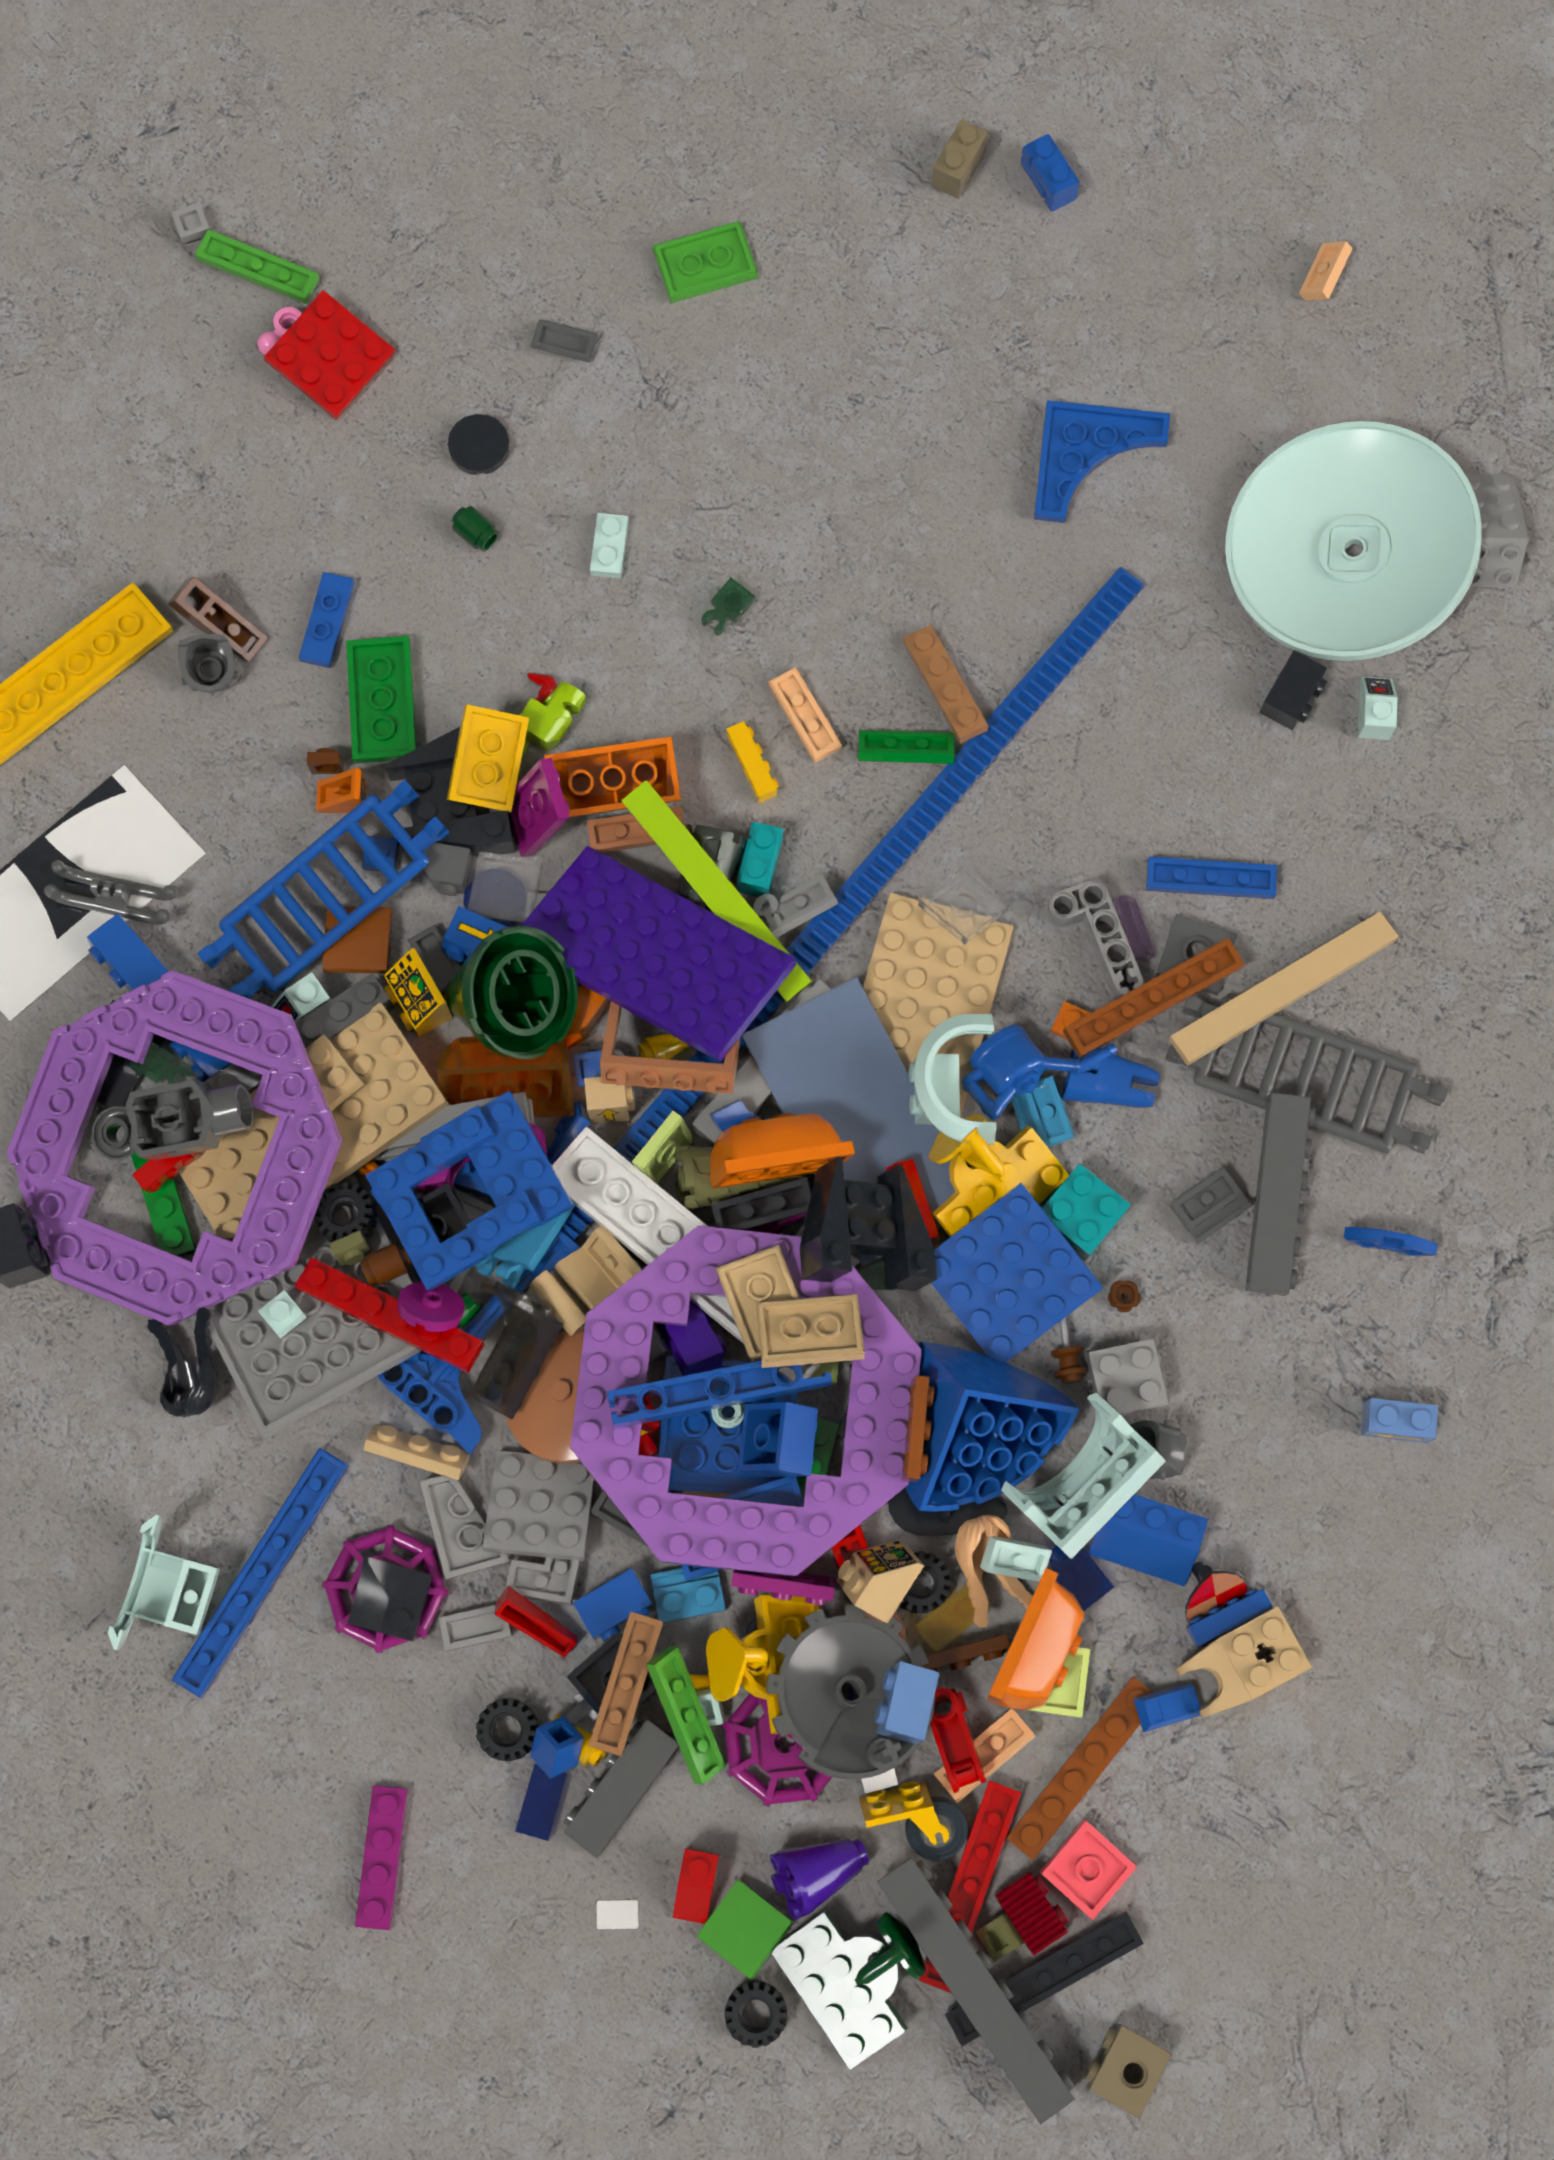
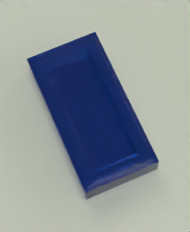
M534 1764L515 1832L549 1841L568 1773L564 1772L550 1779L537 1764Z

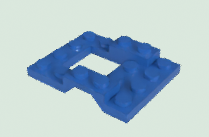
M510 1091L481 1108L478 1105L420 1138L421 1143L366 1174L371 1187L428 1291L435 1289L488 1258L501 1244L523 1231L544 1225L575 1207ZM469 1156L496 1207L466 1224L467 1228L441 1242L413 1188Z

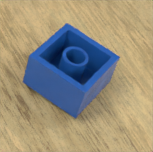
M789 1402L745 1404L737 1471L765 1477L811 1476L814 1462L813 1452L818 1408Z

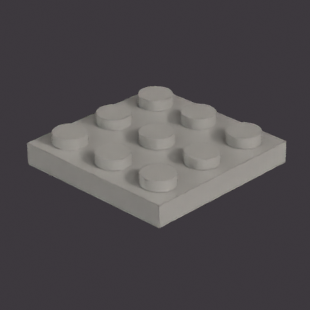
M496 1451L483 1551L584 1561L595 1479L582 1462L557 1464L540 1459L533 1454Z

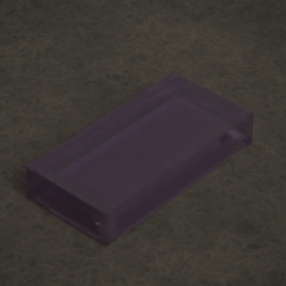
M1126 895L1113 899L1135 959L1148 961L1155 958L1156 954L1136 899Z

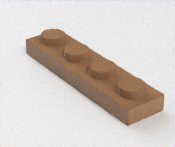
M929 625L903 637V644L958 742L961 744L988 731L986 720L932 626Z
M630 1612L591 1735L589 1747L622 1757L647 1678L648 1668L646 1663L653 1658L663 1621Z

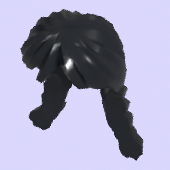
M198 1308L196 1312L194 1335L198 1358L195 1366L185 1360L181 1347L175 1341V1338L168 1333L167 1328L163 1327L162 1322L155 1319L148 1320L147 1328L158 1339L168 1361L167 1373L160 1392V1403L165 1411L176 1417L185 1418L201 1414L210 1407L216 1398L218 1380L211 1357L212 1339L210 1337V1329L208 1328L213 1315L207 1308Z

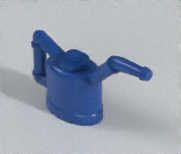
M1011 1025L990 1036L973 1052L969 1064L974 1070L962 1078L961 1084L964 1091L968 1092L980 1106L982 1113L991 1120H995L1000 1117L1015 1094L1033 1092L1045 1070L1068 1071L1080 1074L1081 1072L1091 1070L1108 1057L1114 1056L1118 1051L1114 1044H1109L1084 1059L1046 1057L1020 1025ZM984 1079L992 1090L998 1094L995 1101L991 1100L978 1085L979 1081Z

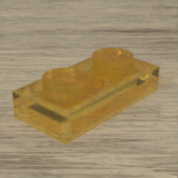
M967 1585L914 1626L934 1653H937L974 1624L972 1619L975 1608L971 1604Z

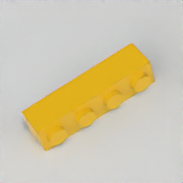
M745 721L726 728L729 742L758 802L761 803L777 796L779 785L776 778H771L769 771H771L767 760L763 761L760 755L763 754L759 743L755 744L752 738L754 733L751 726L747 727Z

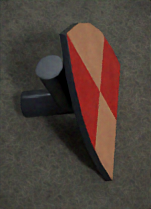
M1202 1562L1195 1563L1191 1571L1199 1583L1190 1594L1185 1605L1186 1621L1189 1623V1621L1199 1616L1202 1617L1217 1607L1220 1608L1226 1605V1602L1236 1597L1244 1596L1247 1592V1587L1243 1578L1235 1572L1212 1571L1210 1566L1204 1565Z

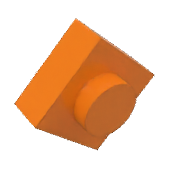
M1064 1001L1050 1033L1068 1040L1063 1033V1029L1089 1015L1090 1012Z

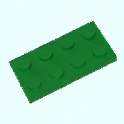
M409 636L346 640L352 760L354 764L393 761L417 749L411 643Z

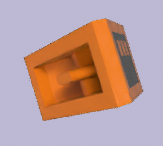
M353 768L317 781L316 812L348 814L366 799L367 782L362 770Z

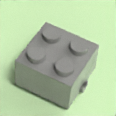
M1154 1338L1084 1354L1090 1379L1087 1380L1089 1393L1100 1395L1120 1415L1169 1404Z

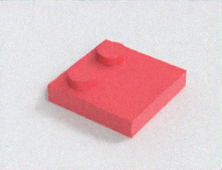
M1083 1819L1039 1873L1093 1920L1137 1866Z

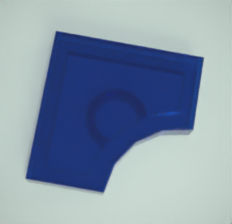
M1057 1545L1051 1549L1052 1552L1049 1559L1051 1570L1058 1573L1055 1581L1074 1594L1083 1611L1114 1588L1084 1547L1072 1559Z

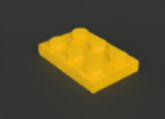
M468 704L464 705L447 800L500 811H512L529 717Z

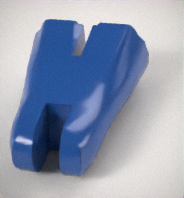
M1099 1047L1098 1049H1096V1050L1090 1052L1089 1054H1087V1055L1081 1057V1059H1084V1058H1086V1057H1088V1056L1094 1054L1095 1052L1101 1050L1102 1048ZM1072 1049L1070 1059H1077L1078 1056L1074 1049ZM1114 1055L1108 1057L1089 1071L1081 1072L1080 1074L1067 1071L1061 1096L1062 1100L1149 1108L1153 1107L1156 1096L1150 1092L1134 1089L1132 1085L1135 1082L1148 1086L1159 1085L1160 1074L1149 1066Z

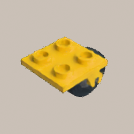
M906 1782L900 1785L898 1789L889 1791L881 1789L859 1797L867 1828L906 1819L905 1833L908 1843L918 1855L925 1859L935 1861L948 1859L955 1855L966 1841L968 1826L961 1808L948 1798L940 1796L930 1797L926 1783Z

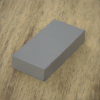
M496 1605L438 1618L445 1652L512 1637L510 1624L494 1615Z

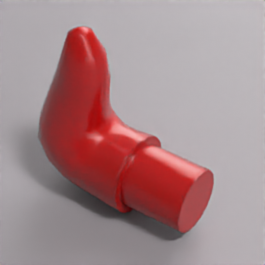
M530 672L527 674L530 681L541 686L535 700L543 704L548 696L557 688L556 680L549 675Z

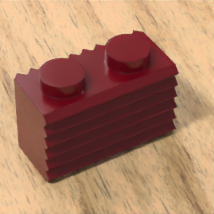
M1027 1871L993 1895L1007 1914L1030 1953L1034 1956L1068 1933L1064 1925L1069 1920L1058 1904L1052 1907L1045 1897L1050 1891L1040 1875L1037 1874L1033 1877Z

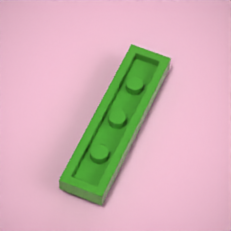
M209 229L195 253V257L199 262L304 304L308 303L320 280L317 272Z
M668 1646L646 1663V1666L694 1784L704 1785L726 1765L679 1648Z

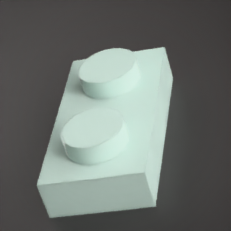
M597 513L590 575L611 578L622 577L629 524L628 516Z
M991 1536L989 1537L980 1568L988 1573L1040 1582L1044 1570L1047 1568L1052 1550L1043 1545Z

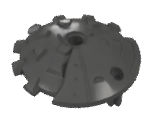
M854 1604L845 1605V1615L826 1619L823 1609L809 1614L804 1618L809 1625L807 1630L796 1639H793L788 1633L781 1639L776 1648L777 1652L784 1655L778 1675L769 1673L767 1676L766 1693L777 1694L781 1714L772 1719L776 1732L781 1738L790 1733L794 1740L803 1748L802 1752L798 1755L799 1760L811 1769L827 1776L840 1779H865L895 1768L905 1761L917 1749L920 1743L915 1745L876 1734L878 1723L874 1722L878 1704L880 1702L883 1703L886 1692L885 1689H882L883 1677L888 1668L891 1669V1666L899 1661L919 1667L928 1664L925 1652L920 1645L912 1650L898 1635L903 1625L896 1619L891 1617L888 1623L884 1621L880 1623L864 1617V1610ZM843 1684L849 1685L853 1689V1701H847L842 1696L841 1687ZM934 1695V1700H933V1704H932V1709H931V1714H930V1718H929V1723H928L927 1731H928V1728H929V1726H930V1723H931V1720H932V1716H933V1712H934L935 1695Z

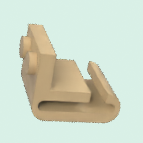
M600 1226L592 1232L581 1248L557 1262L553 1267L554 1270L550 1273L547 1270L542 1272L531 1282L529 1287L572 1338L584 1331L586 1313L639 1273L641 1269L639 1264L619 1244L618 1240L603 1226Z

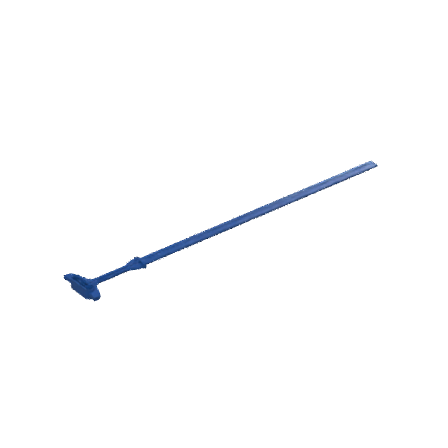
M1119 567L986 720L988 731L968 740L955 755L954 764H948L839 888L834 894L838 904L815 916L786 950L795 958L796 963L806 975L823 958L1145 587L1142 582L1122 567ZM777 990L743 1034L766 1023L783 1004L785 999ZM742 1035L739 1053L747 1045ZM698 1050L689 1061L724 1064L725 1057L719 1062ZM665 1088L613 1149L632 1163L672 1111H675L684 1118L705 1092ZM575 1206L535 1270L532 1272L525 1269L514 1288L503 1284L463 1331L481 1340L537 1276L545 1270L550 1273L554 1270L553 1267L557 1262L580 1248L575 1242L594 1220ZM417 1353L396 1365V1367H400L403 1370V1375L397 1382L387 1381L386 1375L388 1370L378 1375L379 1380L389 1391L436 1431L442 1434H450L471 1456L482 1439V1429L462 1394L459 1384L460 1369L431 1355ZM417 1388H425L428 1391L427 1399L420 1404L413 1403L411 1400L413 1391ZM443 1409L451 1410L453 1412L451 1422L446 1425L437 1424L436 1416L438 1412Z

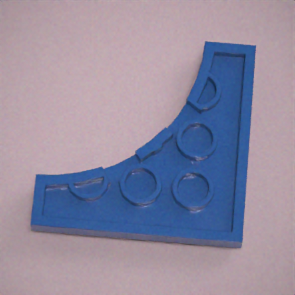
M1047 400L1034 520L1065 523L1067 509L1075 490L1081 481L1105 460L1133 449L1166 447L1170 414Z

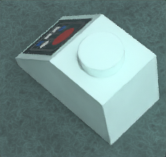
M1360 677L1358 738L1390 740L1397 727L1398 699L1393 679Z
M311 972L284 990L271 1007L291 1014L296 1023L331 999Z

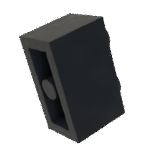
M1293 650L1267 695L1259 713L1292 731L1298 721L1304 724L1313 708L1308 705L1313 695L1319 697L1327 683V680L1323 679L1327 667Z

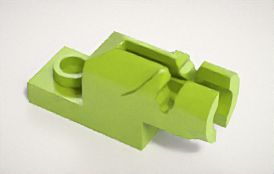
M560 682L543 704L533 698L529 700L520 716L529 717L522 757L528 749V740L547 751L557 746L569 726L573 723L570 713L578 714L586 701L584 699L586 696L582 691L569 683Z

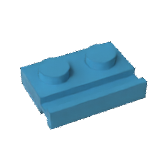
M1054 1076L1039 1080L1033 1092L1015 1094L1011 1099L1021 1131L1026 1126L1033 1128L1048 1148L1075 1139Z
M682 1568L650 1574L658 1619L664 1623L726 1611L718 1571L689 1581L685 1580Z

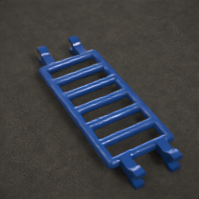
M405 779L383 801L376 795H370L220 920L219 928L224 934L213 944L200 950L197 955L205 964H208L213 969L223 960L227 953L236 948L254 971L245 980L231 987L228 990L229 992L251 999L254 993L264 985L271 992H277L429 864V858L424 851L434 842L443 839L450 832L435 816L414 838L408 834L393 816L401 807L419 797ZM372 810L413 859L400 872L395 869L357 823ZM346 831L352 835L389 880L375 893L372 892L333 844ZM321 852L325 853L364 901L350 914L308 864ZM298 872L339 922L325 935L284 886V883ZM273 893L314 942L300 956L259 906ZM248 914L251 915L289 963L276 976L271 973L234 926Z

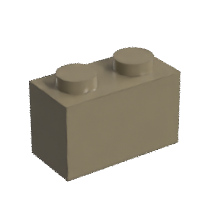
M961 119L933 167L932 187L959 199L986 152L988 131Z

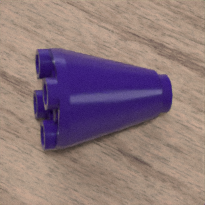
M858 1838L852 1841L850 1839L786 1848L770 1855L771 1864L776 1872L771 1875L773 1886L778 1894L784 1893L786 1896L787 1908L794 1920L812 1913L857 1876L864 1866L869 1864L866 1849Z

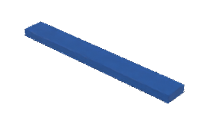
M319 1447L171 1679L172 1681L197 1697H203L349 1467L348 1464Z

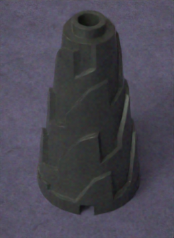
M686 824L685 828L727 879L731 881L741 855H744L747 840L741 836L737 844L733 842L734 833L697 824L695 831L692 832V825ZM680 873L678 895L713 913Z

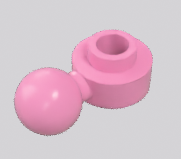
M284 307L278 310L273 318L275 330L273 332H265L258 338L257 346L259 351L266 355L288 330L286 326L291 323L293 324L302 313L294 307Z

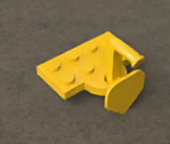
M973 1114L964 1118L969 1121L987 1122L986 1118L979 1114ZM1026 1126L1005 1146L998 1141H995L994 1145H988L977 1132V1127L962 1139L963 1142L951 1139L942 1132L938 1133L928 1157L937 1164H943L951 1160L949 1176L955 1192L932 1215L949 1236L953 1235L1020 1182L1023 1183L1038 1204H1040L1067 1179L1069 1174L1033 1128Z
M760 1595L754 1598L758 1630L747 1634L741 1640L730 1628H721L709 1636L706 1645L708 1673L705 1675H689L695 1690L710 1688L711 1694L716 1701H726L736 1696L740 1684L753 1696L766 1699L771 1734H778L772 1722L773 1718L781 1715L777 1694L766 1693L767 1676L769 1673L778 1675L784 1657L783 1654L776 1651V1648L787 1633L793 1639H796L807 1630L809 1625L804 1618L820 1609L819 1605L806 1603V1597L792 1596V1600H781L771 1597L772 1595Z

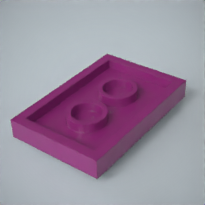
M552 758L540 759L516 785L512 811L508 812L521 857L533 856L569 818V805L563 797L560 787V776L554 768Z
M734 1570L731 1586L738 1587V1592L743 1594L758 1595L760 1590L772 1592L771 1597L776 1599L792 1600L793 1595L806 1597L805 1602L809 1604L826 1605V1601L833 1602L836 1577L803 1572L797 1577Z

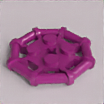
M387 1525L385 1529L352 1540L347 1538L343 1542L344 1546L326 1581H322V1588H325L336 1624L334 1627L338 1634L342 1632L375 1649L376 1653H383L385 1649L409 1641L379 1632L375 1634L367 1629L347 1624L350 1613L348 1615L346 1613L339 1589L349 1590L354 1602L364 1560L359 1551L385 1543L384 1552L371 1558L413 1570L421 1562H424L427 1574L433 1575L431 1588L428 1593L431 1596L424 1607L415 1639H424L428 1636L427 1631L444 1598L448 1597L449 1589L445 1588L435 1555L436 1548L433 1544L427 1545L396 1529L395 1525ZM395 1543L417 1555L408 1562L392 1554L393 1544ZM354 1557L359 1565L350 1582H340Z
M749 1693L727 1722L724 1721L722 1728H725L729 1770L726 1772L729 1777L733 1776L764 1802L763 1805L770 1807V1804L811 1800L813 1803L818 1800L817 1796L832 1777L818 1772L810 1783L805 1775L809 1767L798 1758L803 1748L796 1741L795 1745L789 1747L788 1753H782L780 1747H775V1740H779L780 1736L778 1734H771L766 1699L755 1697ZM760 1703L765 1713L752 1729L741 1726ZM739 1733L750 1736L752 1757L742 1762ZM787 1734L788 1738L794 1739L791 1734ZM753 1764L758 1765L771 1776L769 1786H765L746 1768ZM799 1777L804 1786L775 1790L777 1780L781 1778Z

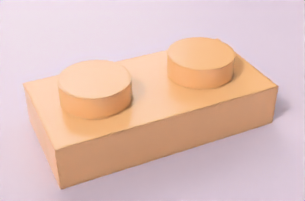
M1347 241L1322 243L1299 292V295L1305 301L1330 298L1353 249Z

